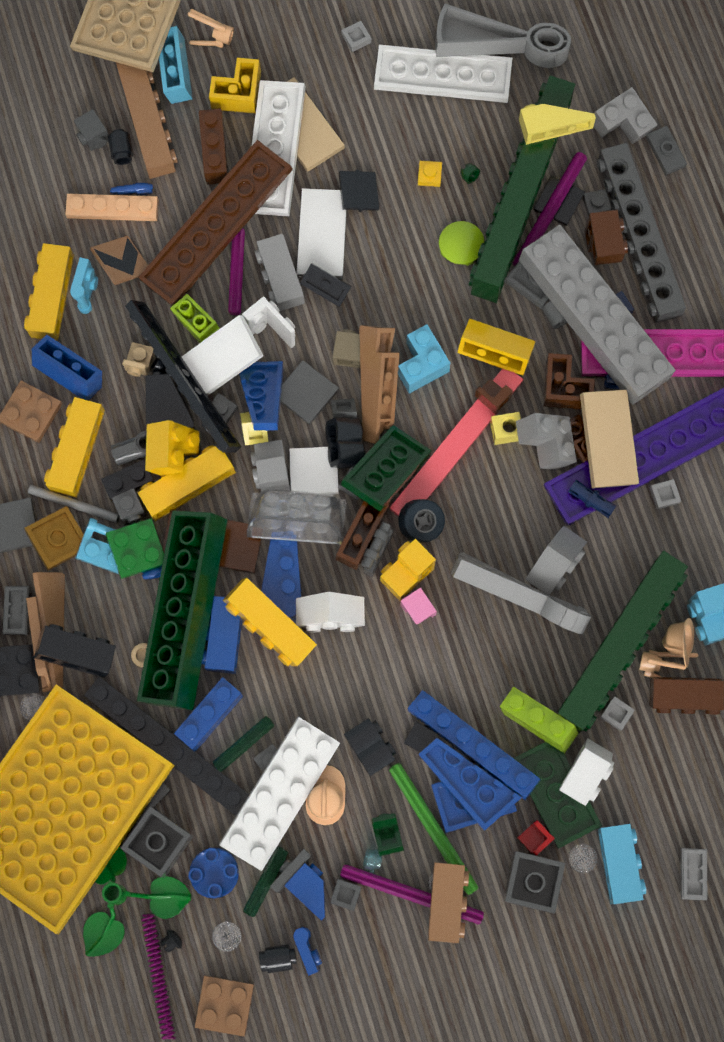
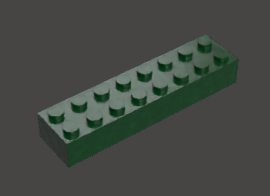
M172 511L137 696L138 702L193 710L228 519L211 512Z
M664 550L652 564L556 713L574 724L578 734L582 731L587 732L597 719L594 716L595 711L599 712L604 708L610 698L607 695L608 691H613L623 678L620 672L622 670L626 671L636 658V655L633 654L634 650L639 651L650 636L646 633L647 630L651 631L662 617L659 611H664L675 597L672 591H677L688 576L684 573L688 565Z

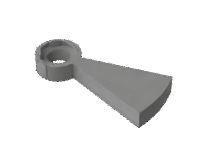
M444 4L437 23L435 50L436 57L525 53L526 58L534 65L553 68L562 65L567 60L571 37L566 29L554 23L536 24L529 31H525ZM542 41H550V42H553V43L556 44V45H555V46H545V45L541 44L540 42H542Z
M464 552L458 555L451 570V575L454 578L534 611L547 620L572 632L583 634L592 617L583 607H577L560 598L547 595Z

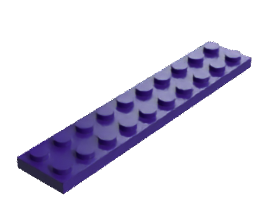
M724 388L633 436L639 484L592 488L588 461L544 483V488L565 524L568 526L596 511L592 507H586L584 502L568 493L576 479L591 490L600 492L599 495L606 500L613 502L723 443Z

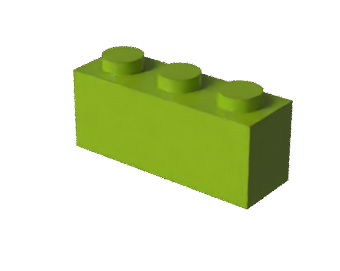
M515 687L511 689L500 705L505 716L564 754L578 735L574 724Z

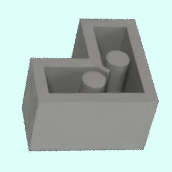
M633 87L594 112L596 117L594 128L601 138L620 126L631 144H634L658 125Z
M534 413L516 421L519 444L537 447L540 469L558 470L577 462L569 416Z
M282 440L254 444L255 452L250 453L252 465L257 467L252 469L256 489L261 488L262 495L290 491Z
M563 525L547 545L525 580L547 595H550L554 589L559 591L567 580L563 577L566 572L571 574L586 553L582 549L587 541Z

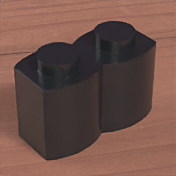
M334 417L326 421L325 434L328 442V461L330 467L354 468L366 455L361 442L363 428L361 427L360 420Z
M368 718L346 732L344 736L371 777L394 762L395 758L393 756L397 753L389 741L384 743L380 735L383 731L377 721L371 722Z

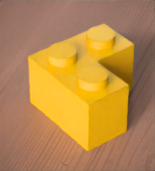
M237 58L234 78L211 77L209 92L211 109L221 108L223 111L256 114L261 79L260 61L258 59Z
M170 420L147 424L145 471L160 476L183 472L184 457L199 454V431Z
M416 539L411 543L409 541L405 542L398 550V560L394 564L388 563L381 570L380 581L399 601L435 568L436 559Z

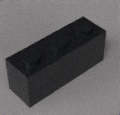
M54 624L45 626L41 630L34 655L35 659L102 678L109 674L116 648L115 645L110 644L109 640L87 638V634L79 631L66 632L63 631V627Z

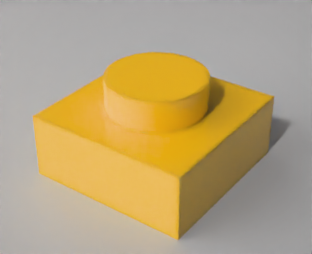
M420 161L418 185L440 187L442 162Z

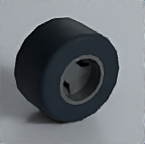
M428 499L412 500L406 503L400 511L398 517L399 528L402 534L409 540L413 541L416 539L418 542H430L442 533L445 525V515L441 507Z

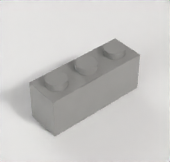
M283 233L257 241L258 250L254 252L258 264L263 263L265 269L261 271L265 285L270 284L272 290L268 292L270 301H273L280 311L305 304L304 295Z

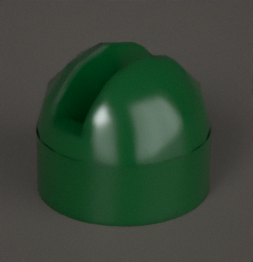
M467 163L464 169L461 168L460 174L465 182L471 184L479 177L480 169L471 163Z

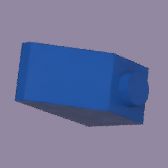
M304 863L285 884V887L322 921L326 917L324 880L320 877L323 872L313 863L310 866Z

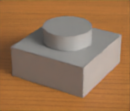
M362 21L341 30L342 36L351 52L372 43L371 37Z
M674 479L650 486L657 510L681 502Z
M614 696L600 718L619 731H622L635 710Z

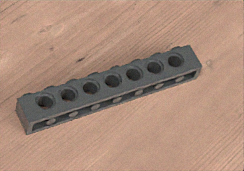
M623 143L602 149L599 158L596 160L597 168L600 173L603 172L605 178L604 188L607 193L610 192L612 198V210H618L619 218H623L624 231L622 234H625L627 240L628 254H632L634 260L632 263L634 273L639 275L641 280V293L647 297L649 302L647 304L649 315L651 317L654 316L656 323L680 317L683 315L686 306L628 144ZM612 170H620L622 174H616ZM620 190H627L630 194L624 195ZM627 210H634L637 215H630ZM640 230L644 233V235L638 236L635 234L634 231ZM642 251H648L652 256H644ZM654 271L659 277H652L649 272ZM662 292L667 298H659L656 293Z

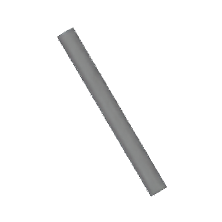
M30 485L28 489V494L117 523L120 517L117 513L34 485Z

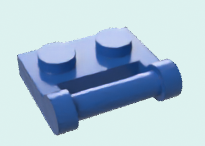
M305 927L295 930L293 937L309 976L320 970L318 965L322 964V960L317 949L312 951L308 941L311 937L309 929Z

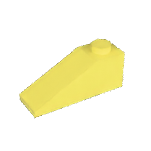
M547 104L527 105L520 110L519 116L526 145L593 129L596 119L593 113Z

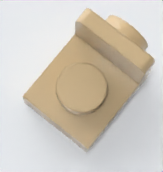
M132 342L127 360H123V366L128 374L140 377L141 374H149L154 357L153 347Z

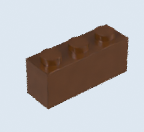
M221 108L199 110L206 184H219L228 174Z
M363 501L336 554V561L355 570L359 568L364 558L363 555L374 538L373 535L376 529L379 528L389 509L390 502L379 511Z
M650 677L649 706L656 709L657 713H671V709H681L683 714H695L696 710H705V714L718 715L720 710H724V679Z

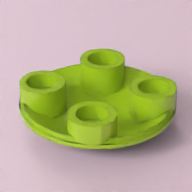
M465 221L451 223L440 234V254L452 263L471 265L478 259L480 246L485 242L484 236L480 229L472 223Z

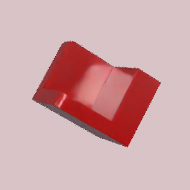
M538 820L534 821L517 837L534 856H537L555 839Z

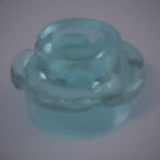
M367 849L363 869L370 870V873H373L375 869H380L382 856H379L378 849Z

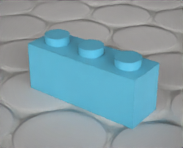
M177 26L170 27L159 56L163 93L170 103L174 104L192 100L193 98L185 39Z
M630 824L599 828L598 835L610 904L644 900L643 895L646 894L644 879H640L638 869H642L640 855L635 853L634 844H637L635 829H631Z

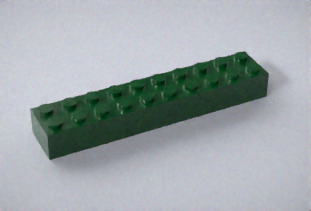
M550 75L547 83H542L538 94L539 98L535 105L547 104L570 109L576 84ZM559 137L527 145L523 138V141L519 143L515 162H512L508 173V181L503 185L500 202L496 204L492 223H489L485 234V242L480 246L477 263L473 265L470 273L469 286H472L471 295L497 304L505 283L504 280L508 275Z

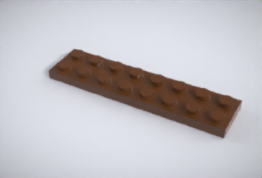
M257 140L140 274L139 280L171 306L175 305L293 170L292 166Z

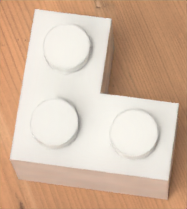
M324 592L296 598V625L300 628H306V632L310 633L321 632V628L332 630L337 629V627L340 628L341 632H353L355 627L365 626L364 597Z
M587 738L576 756L573 766L563 780L560 791L585 806L589 800L594 802L601 790L597 786L602 779L606 781L613 770V753Z

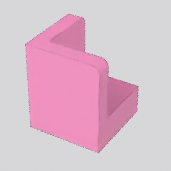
M421 588L400 601V605L405 613L408 612L417 625L430 616L432 618L436 616V609Z

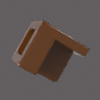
M489 379L482 388L479 386L476 389L475 397L496 414L511 399L513 391L507 385L501 388L492 379Z

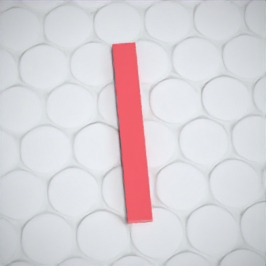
M502 369L493 381L501 388L507 385L514 393L524 379L514 372ZM477 399L391 505L390 510L399 517L400 511L406 503L412 500L429 499L488 426L491 416H496V414Z

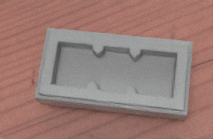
M681 848V899L707 900V849Z

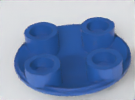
M208 848L201 851L193 859L188 877L192 886L200 895L213 899L221 898L234 889L238 881L239 869L235 858L228 851L221 848Z

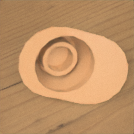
M687 618L685 622L671 624L662 639V645L671 655L684 658L685 667L689 665V657L694 645V626L690 618Z
M328 765L306 798L307 814L311 820L321 825H330L338 821L345 808L344 777L338 769Z

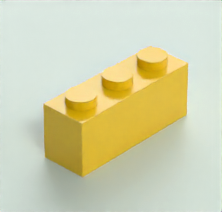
M469 318L457 353L523 376L536 341Z

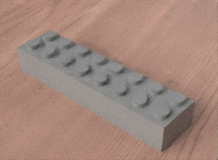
M558 225L523 249L519 258L521 264L619 389L627 390L628 400L632 405L671 378L676 371L561 225Z

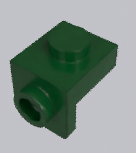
M385 813L372 818L371 821L379 856L404 851L396 814Z

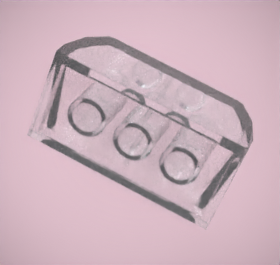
M263 490L260 493H252L247 537L342 544L346 499H337L330 494L291 490Z

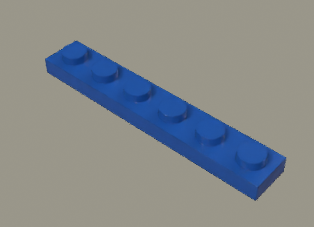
M422 690L407 708L408 712L524 800L540 782L539 777Z

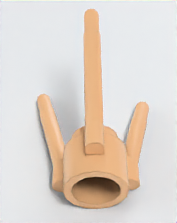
M190 9L188 16L213 27L212 37L216 38V41L191 40L189 42L190 45L217 46L223 48L224 44L230 45L234 33L233 27L222 24L194 9Z
M649 650V652L643 651L639 670L645 671L644 676L662 677L654 673V671L659 672L661 666L686 669L683 664L663 661L660 658L682 657L671 655L669 652ZM691 653L689 658H697L698 653Z

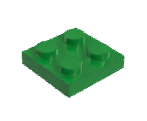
M152 518L106 532L105 535L120 579L162 566L164 552Z

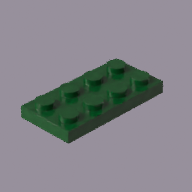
M392 425L343 478L341 486L381 511L425 462L432 450Z
M544 742L513 758L540 778V782L530 793V797L548 832L555 838L553 841L557 849L602 826L590 801L585 806L560 791V786L571 769L563 752Z

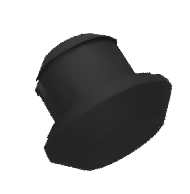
M167 930V936L160 942L161 946L167 945L164 949L166 952H171L176 947L181 949V938L174 930Z

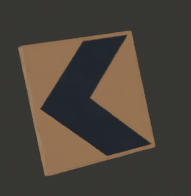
M128 236L90 248L114 285L138 278L148 266Z

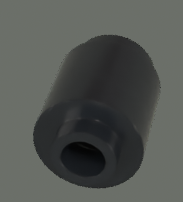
M123 129L112 131L108 135L111 159L117 165L129 164L132 162L133 157L130 133Z
M289 944L265 948V951H259L262 972L268 971L270 974L293 970V964H297L295 948L290 949Z

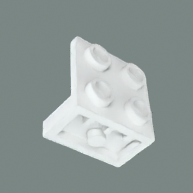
M263 296L242 313L252 334L262 332L268 323L290 348L295 346V326L288 317L283 318L281 316L279 308L273 301L268 302Z

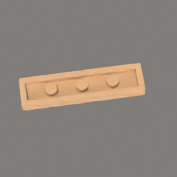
M67 194L65 215L69 219L157 221L159 200L158 196Z

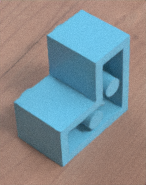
M427 324L407 335L406 344L414 357L398 366V376L408 393H411L450 372L451 363Z
M723 583L698 591L688 600V613L691 618H695L698 626L695 627L697 637L700 641L703 640L705 646L724 640Z

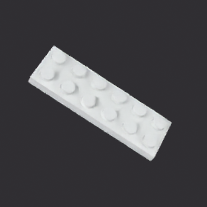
M379 45L374 90L508 103L512 58L489 55L436 57V50Z
M260 80L252 145L259 140L291 165L293 170L255 214L290 216L306 88L305 83Z
M297 717L219 845L262 871L340 742L300 717Z

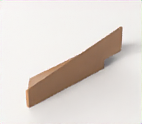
M361 325L359 327L362 437L363 441L376 444L383 430L390 429L394 424L400 353L391 352L395 328Z
M32 573L36 596L26 598L34 655L41 630L45 626L54 624L64 628L65 575L63 573ZM35 659L36 671L38 676H41L43 692L52 691L56 684L63 688V666Z

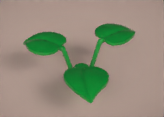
M119 846L95 881L99 885L106 884L102 890V897L108 903L107 907L110 909L111 916L105 912H97L87 919L83 929L85 955L89 957L102 956L112 952L121 944L125 935V927L122 922L114 920L116 917L114 905L124 903L127 897L151 899L150 909L152 913L159 918L170 919L178 915L190 902L192 895L187 886L176 878L166 876L165 878L159 877L153 880L150 886L151 894L127 891L124 886L115 883V876L121 875L127 866L126 853Z

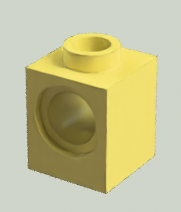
M249 412L240 413L245 445L269 442L267 431H254Z
M520 412L491 416L490 426L494 445L519 441L516 421L521 419ZM511 424L514 426L515 431L506 432L503 426Z

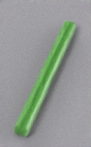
M397 763L389 769L391 775L447 864L464 865L402 765ZM470 873L468 886H463L464 891L468 895L478 889Z

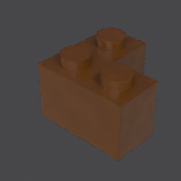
M618 210L595 212L589 215L584 232L588 253L592 252L594 265L622 262L625 253H628L627 240L622 237L624 222L623 218H619Z
M548 353L545 366L543 407L582 409L580 394L583 392H594L595 379L571 377L572 355Z

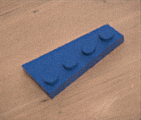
M283 361L255 362L239 373L254 431L278 430L284 369Z
M296 528L272 530L261 592L295 624L296 598L301 597Z
M438 738L418 754L484 831L522 798Z

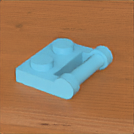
M80 257L70 293L77 300L79 311L87 314L92 310L90 298L92 291L97 288L98 277L89 259Z
M90 518L75 559L119 574L109 544L91 538L93 532L105 535L106 532L116 529L97 523L96 519Z

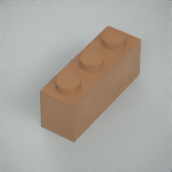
M434 863L428 941L459 943V938H464L465 923L461 922V912H466L467 897L463 896V886H468L469 871H465V865Z

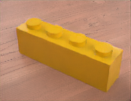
M43 243L42 250L38 251V271L33 275V286L35 287L33 294L29 296L28 302L30 313L29 316L25 317L24 328L31 338L42 339L48 335L56 341L59 339L74 254L69 246Z
M74 397L72 404L69 403L66 410V417L68 418L66 424L60 428V442L58 447H55L53 450V463L51 469L46 471L44 482L50 491L77 498L105 413L101 404Z
M210 445L198 457L186 459L183 462V472L162 475L158 481L146 483L141 487L138 495L154 521H157L169 514L170 510L179 508L236 472L226 454L216 446Z
M248 578L241 579L223 599L227 604L225 606L226 610L235 617L237 615L244 620L243 626L251 633L256 632L262 637L261 643L269 650L273 648L279 654L278 659L286 666H298L317 645Z

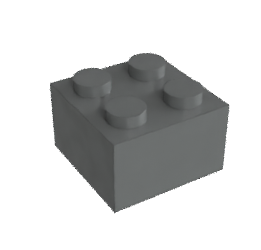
M150 806L121 849L158 876L165 878L194 836Z
M517 851L513 852L503 902L555 914L565 863Z

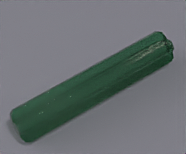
M267 716L262 718L213 761V765L220 772L224 771L274 727V723Z
M276 847L243 909V912L248 916H256L270 886L288 855L287 850L281 847Z

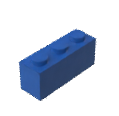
M46 335L32 348V366L81 399L89 401L102 388V371L50 336Z
M214 596L210 615L211 622L210 626H208L206 637L208 646L207 650H204L202 664L210 672L236 674L243 619L238 615L236 617L226 610L225 606L227 604L223 601L225 597Z
M222 677L174 734L196 752L242 699V693Z

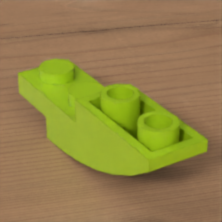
M188 294L170 308L171 312L199 343L220 329L217 322Z

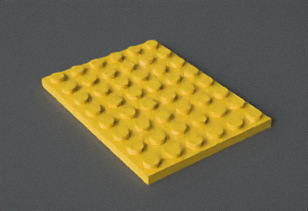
M57 684L0 763V894L49 930L59 935L175 765Z

